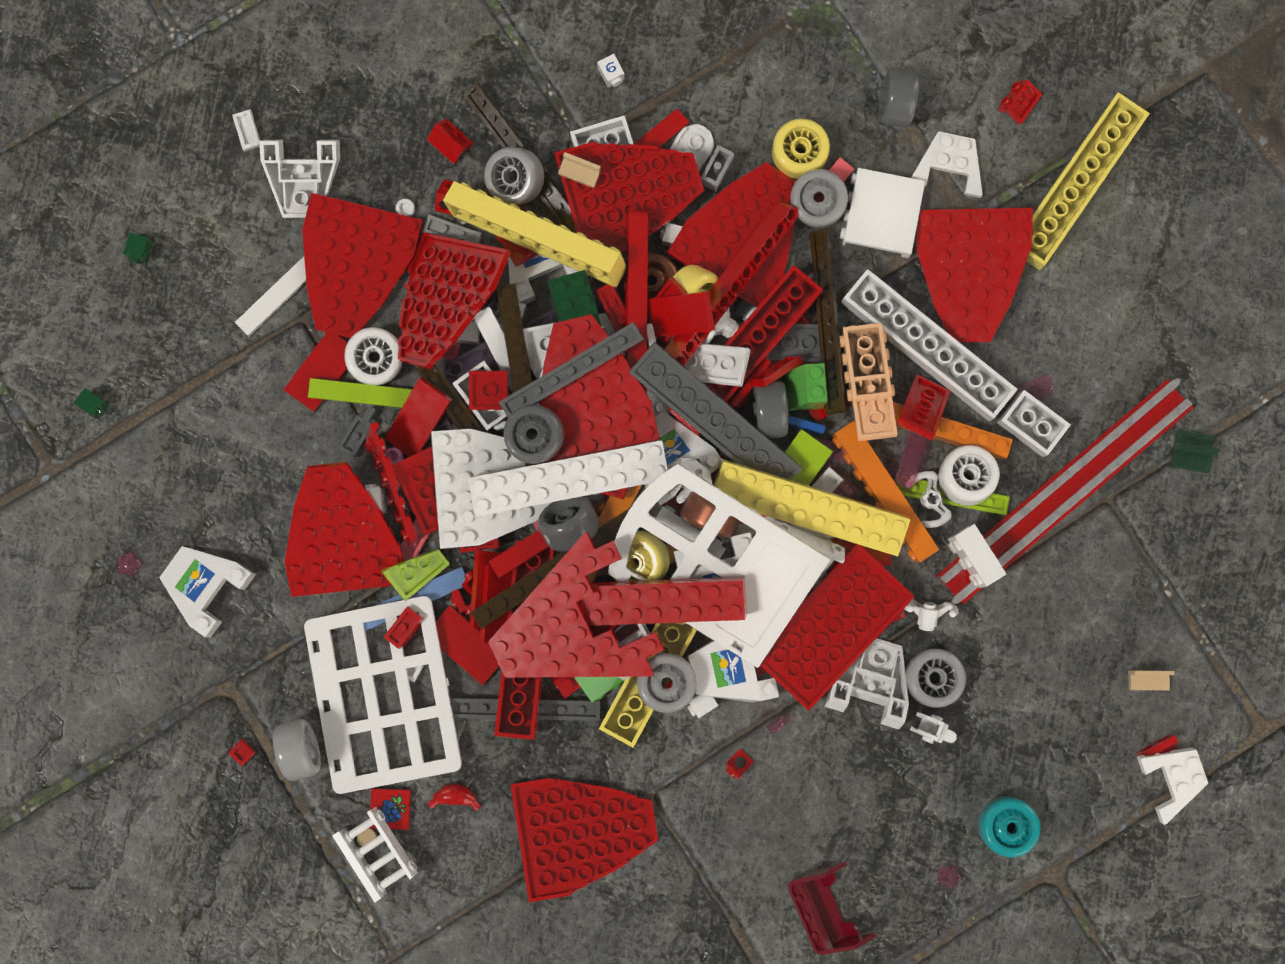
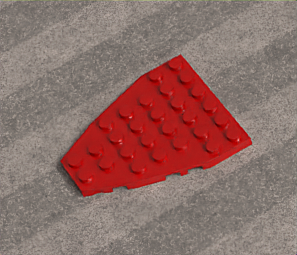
M596 142L554 152L559 169L563 161L564 152L601 166V172L594 188L561 176L576 232L584 234L589 240L593 241V239H596L608 248L614 247L621 254L626 252L627 210H644L648 212L649 236L672 221L704 192L694 153L678 152L673 149L667 150L652 145H615V143L597 144Z
M767 162L731 183L686 220L666 254L685 266L698 265L714 273L719 278L778 202L791 205V191L796 181ZM795 222L738 295V299L758 307L784 277Z
M311 193L302 233L306 288L317 331L350 339L369 323V320L375 313H378L395 288L394 286L400 277L403 276L405 269L413 259L423 220Z
M1033 208L919 211L916 227V250L934 307L946 332L959 343H991L997 329L1012 304L1019 280L1032 249Z
M423 232L407 270L410 273L409 282L405 283V288L408 291L407 297L402 301L399 319L402 337L398 338V360L431 369L457 341L494 292L511 252L507 249Z
M593 315L553 323L542 376L609 337ZM623 353L540 401L541 406L551 409L558 415L565 433L561 450L554 458L545 463L660 440L652 401L645 393L640 381L629 373L631 367Z
M348 462L307 466L293 508L284 562L291 597L392 586L381 570L404 562L401 545L392 534L391 527L387 525L380 507L371 492L367 491L362 485L358 475L353 473Z
M555 778L511 784L529 902L569 896L582 887L623 867L631 859L658 841L652 800L610 787Z

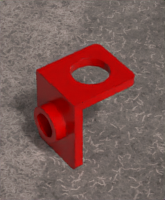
M445 179L442 181L436 192L435 211L452 215L448 208H443L440 205V201H443L453 181Z
M739 749L725 763L728 767L725 771L733 779L737 777L740 780L742 778L741 775L753 764V761L742 749ZM739 756L744 757L746 760V765L743 768H738L735 765V759Z

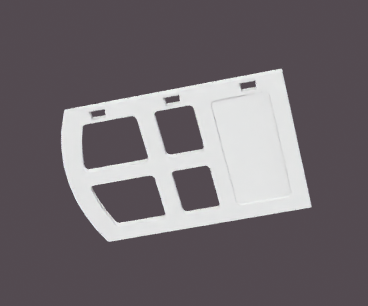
M677 463L655 479L642 492L628 511L614 541L622 559L609 565L608 574L620 582L629 581L628 579L631 575L640 581H648L627 568L629 551L637 529L642 527L684 553L685 557L670 580L689 579L699 564L722 578L745 577L747 617L745 620L685 623L758 668L829 563L830 558ZM677 484H683L716 506L711 517L694 541L689 540L649 514V510ZM729 516L737 518L756 531L755 536L735 566L727 564L708 551L709 546ZM734 641L744 646L742 651L732 646Z

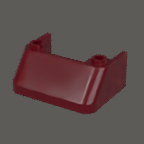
M845 861L818 868L793 879L788 884L789 893L811 946L819 955L855 950L876 937L875 932L861 935L856 924L851 921H843L829 886L836 882L835 872L846 866Z

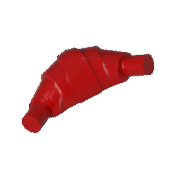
M459 783L442 786L427 803L431 809L438 803L441 805L468 806L470 804L475 811L481 807L476 800L477 797L469 790V787Z

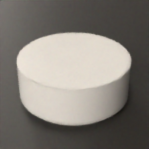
M402 199L396 204V212L400 215L412 217L415 213V206L411 200Z

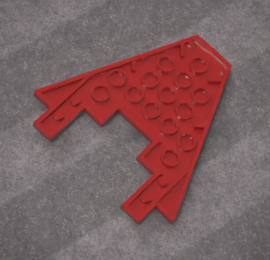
M584 533L488 641L505 678L651 677L655 674L648 661V657L664 650L656 631L620 647L612 629L594 637L578 603L579 600L595 593L587 575L622 559L614 540L595 548L589 533Z

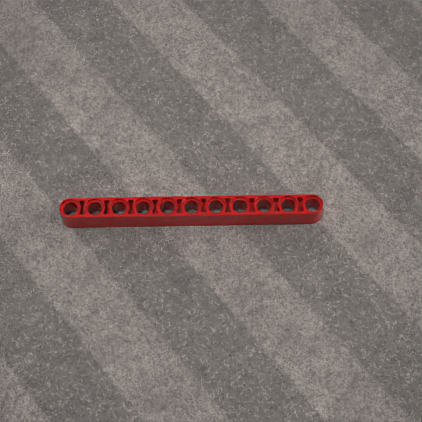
M778 202L709 290L714 326L798 217L797 207ZM711 331L675 335L664 350L685 366Z
M627 210L625 327L634 322L644 338L643 341L625 351V358L631 368L647 351L648 212L644 210ZM641 383L642 388L644 389L645 393L647 394V387H645V386Z

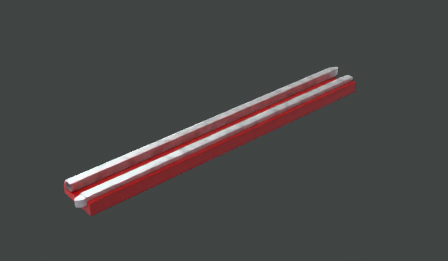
M1179 378L1173 381L1167 379L983 535V538L1003 569L1015 561L1194 408L1188 398L1184 399L1175 389L1181 381ZM959 556L937 574V577L954 595L951 601L952 604L959 602L964 604L982 589L972 584L969 579L971 575L968 570H964L958 561L960 559Z

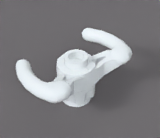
M729 308L715 325V330L711 331L705 338L704 344H709L714 336L720 334L731 338L738 330L739 325L730 318Z
M934 471L917 473L906 482V486L910 488L919 480L928 479L926 491L920 497L921 504L927 509L933 508L941 515L940 519L933 521L923 520L921 523L925 528L939 527L948 522L952 514L943 505L940 492L936 487L938 476Z
M912 599L904 608V610L910 613L914 611L918 615L917 624L919 629L924 631H934V627H937L938 618L948 610H950V617H955L959 613L958 607L951 602H944L936 606L932 602L920 604Z

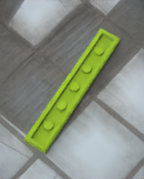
M310 378L308 398L402 408L412 389Z
M896 475L895 484L903 496L920 499L922 493L926 491L928 481L919 480L912 487L908 488L906 482L910 478ZM937 483L936 487L940 492L943 504L1007 515L1010 496L992 493L979 504L965 506L951 501L943 493L939 483Z

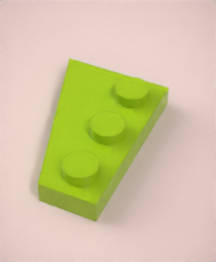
M436 548L383 569L381 572L400 597L406 601L450 564L440 550Z

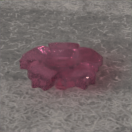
M129 552L124 557L119 556L117 559V565L120 566L117 569L119 574L125 575L127 573L128 576L135 574L136 568L140 567V562L138 559H134V554Z
M949 866L948 870L946 867H943L937 871L939 874L937 883L939 885L945 884V887L952 889L955 884L961 881V875L956 874L957 870L955 867Z

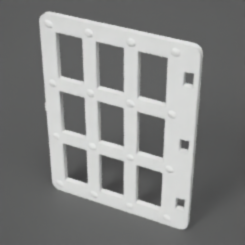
M421 596L407 599L406 601L402 600L306 621L304 625L331 781L333 790L336 793L343 794L455 772L461 768L462 760L448 690L449 681L445 674L433 604L429 597ZM407 606L415 612H419V615L424 618L421 622L426 653L405 657L403 647L397 649L390 643L392 660L371 664L364 623L385 619L388 631L397 620V616H400ZM352 626L359 666L338 670L331 629ZM312 641H318L320 652L314 653ZM429 664L436 706L415 710L407 668ZM395 671L402 712L381 716L373 675ZM361 678L368 719L347 723L340 682ZM323 700H329L331 711L325 712ZM438 717L446 759L424 763L417 721ZM404 724L412 765L390 769L383 728ZM371 730L378 772L357 776L349 735ZM339 759L341 771L336 772L334 760Z

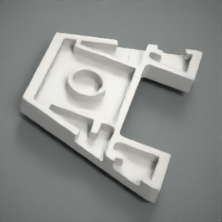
M938 131L911 178L925 181L924 187H926L930 168L967 176L964 195L981 198L983 193L975 139Z
M1193 747L1173 750L1170 753H1154L1155 755H1141L1137 757L1140 768L1146 775L1160 767L1162 768L1172 796L1170 800L1155 807L1160 823L1163 825L1167 824L1208 784L1198 752Z

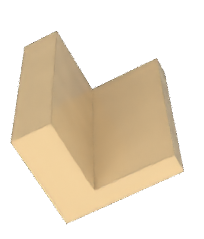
M564 152L558 175L594 188L601 172V166Z
M1128 670L1129 690H1170L1169 675H1174V671Z

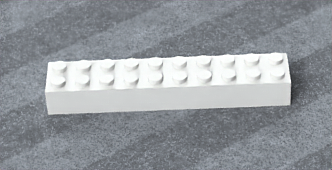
M868 269L843 298L841 303L865 323H882V329L886 331L887 340L989 422L996 417L1017 391L1016 387Z
M661 440L468 478L474 514L477 517L652 483L668 469Z

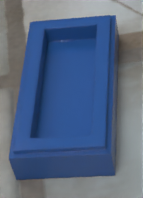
M788 416L789 427L802 429L817 435H822L825 431L826 426Z

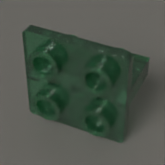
M1176 430L1171 467L1209 473L1211 458L1217 457L1219 452L1218 448H1213L1214 436Z

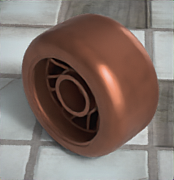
M648 253L647 279L654 278L656 284L652 286L647 284V299L655 298L667 281L678 272L675 265L668 258L655 253ZM625 271V273H624V275H623L622 283H623V292H624V295H625V297H626V271Z
M693 491L690 492L681 509V517L702 530L716 509V506ZM729 516L716 536L726 539L733 537L740 520Z

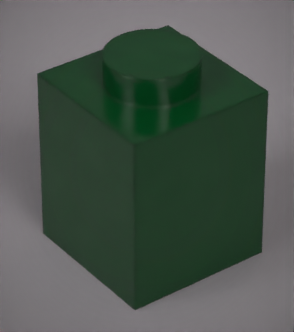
M129 233L123 255L128 258L129 262L139 264V262L146 263L153 242L148 237Z
M84 388L74 401L76 406L97 419L105 414L109 404L87 388Z

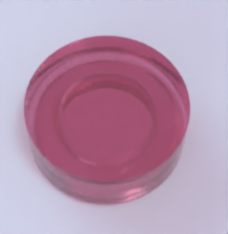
M779 716L770 722L766 728L773 734L779 731L786 724V721L782 716Z

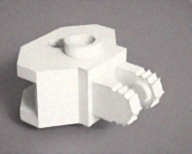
M687 457L676 458L672 466L679 463L712 484L710 471L697 460ZM677 484L668 491V495L674 496L681 487L683 488L676 499L679 504L686 500L690 492H693L683 484Z
M917 712L916 716L922 718L918 729L911 726L910 730L922 735V740L931 744L934 741L954 743L957 740L956 733L949 730V725L942 722L943 718L934 714L930 717Z

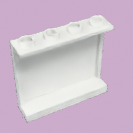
M858 168L856 174L853 173L850 184L853 185V190L848 193L847 203H850L849 210L846 209L843 220L846 221L845 228L842 227L840 239H843L842 245L845 246L846 243L900 253L901 257L909 258L912 253L925 181Z

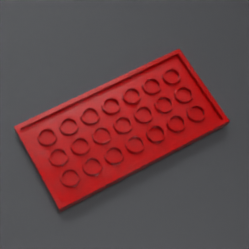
M856 544L845 555L844 563L839 562L802 601L760 666L809 711L915 596L861 545Z

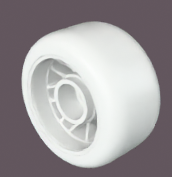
M370 327L358 331L350 338L345 348L347 369L355 379L366 385L379 386L390 382L398 375L403 362L398 360V340L393 334L382 328ZM371 353H379L380 359L377 362H371L369 359Z
M974 445L961 446L951 451L942 462L938 474L939 485L943 493L951 501L965 506L976 505L986 500L996 489L1000 477L999 467L995 458L987 450ZM964 474L970 475L971 480L966 479Z

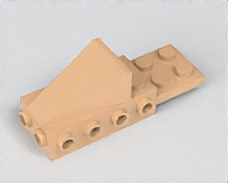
M882 323L843 327L842 336H839L840 347H844L845 353L842 354V363L847 367V372H844L845 383H849L847 398L848 401H852L858 441L897 437L892 396H895L894 384L891 385L890 382L892 369L891 366L888 367L887 362L890 357L889 349H885V342H887L886 331H883Z

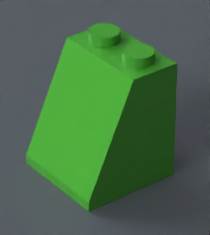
M824 363L805 364L792 369L782 376V382H784L786 387L788 411L823 409L827 403Z
M574 677L591 702L600 700L604 697L605 693L611 689H616L624 681L619 677Z

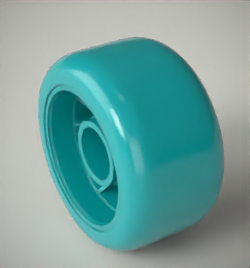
M1004 796L990 801L982 809L978 820V831L983 843L991 851L1004 857L1014 858L1027 854L1035 847L1040 837L1041 826L1037 813L1028 803L1015 797ZM1013 822L1015 828L1011 833H1008L1007 825Z

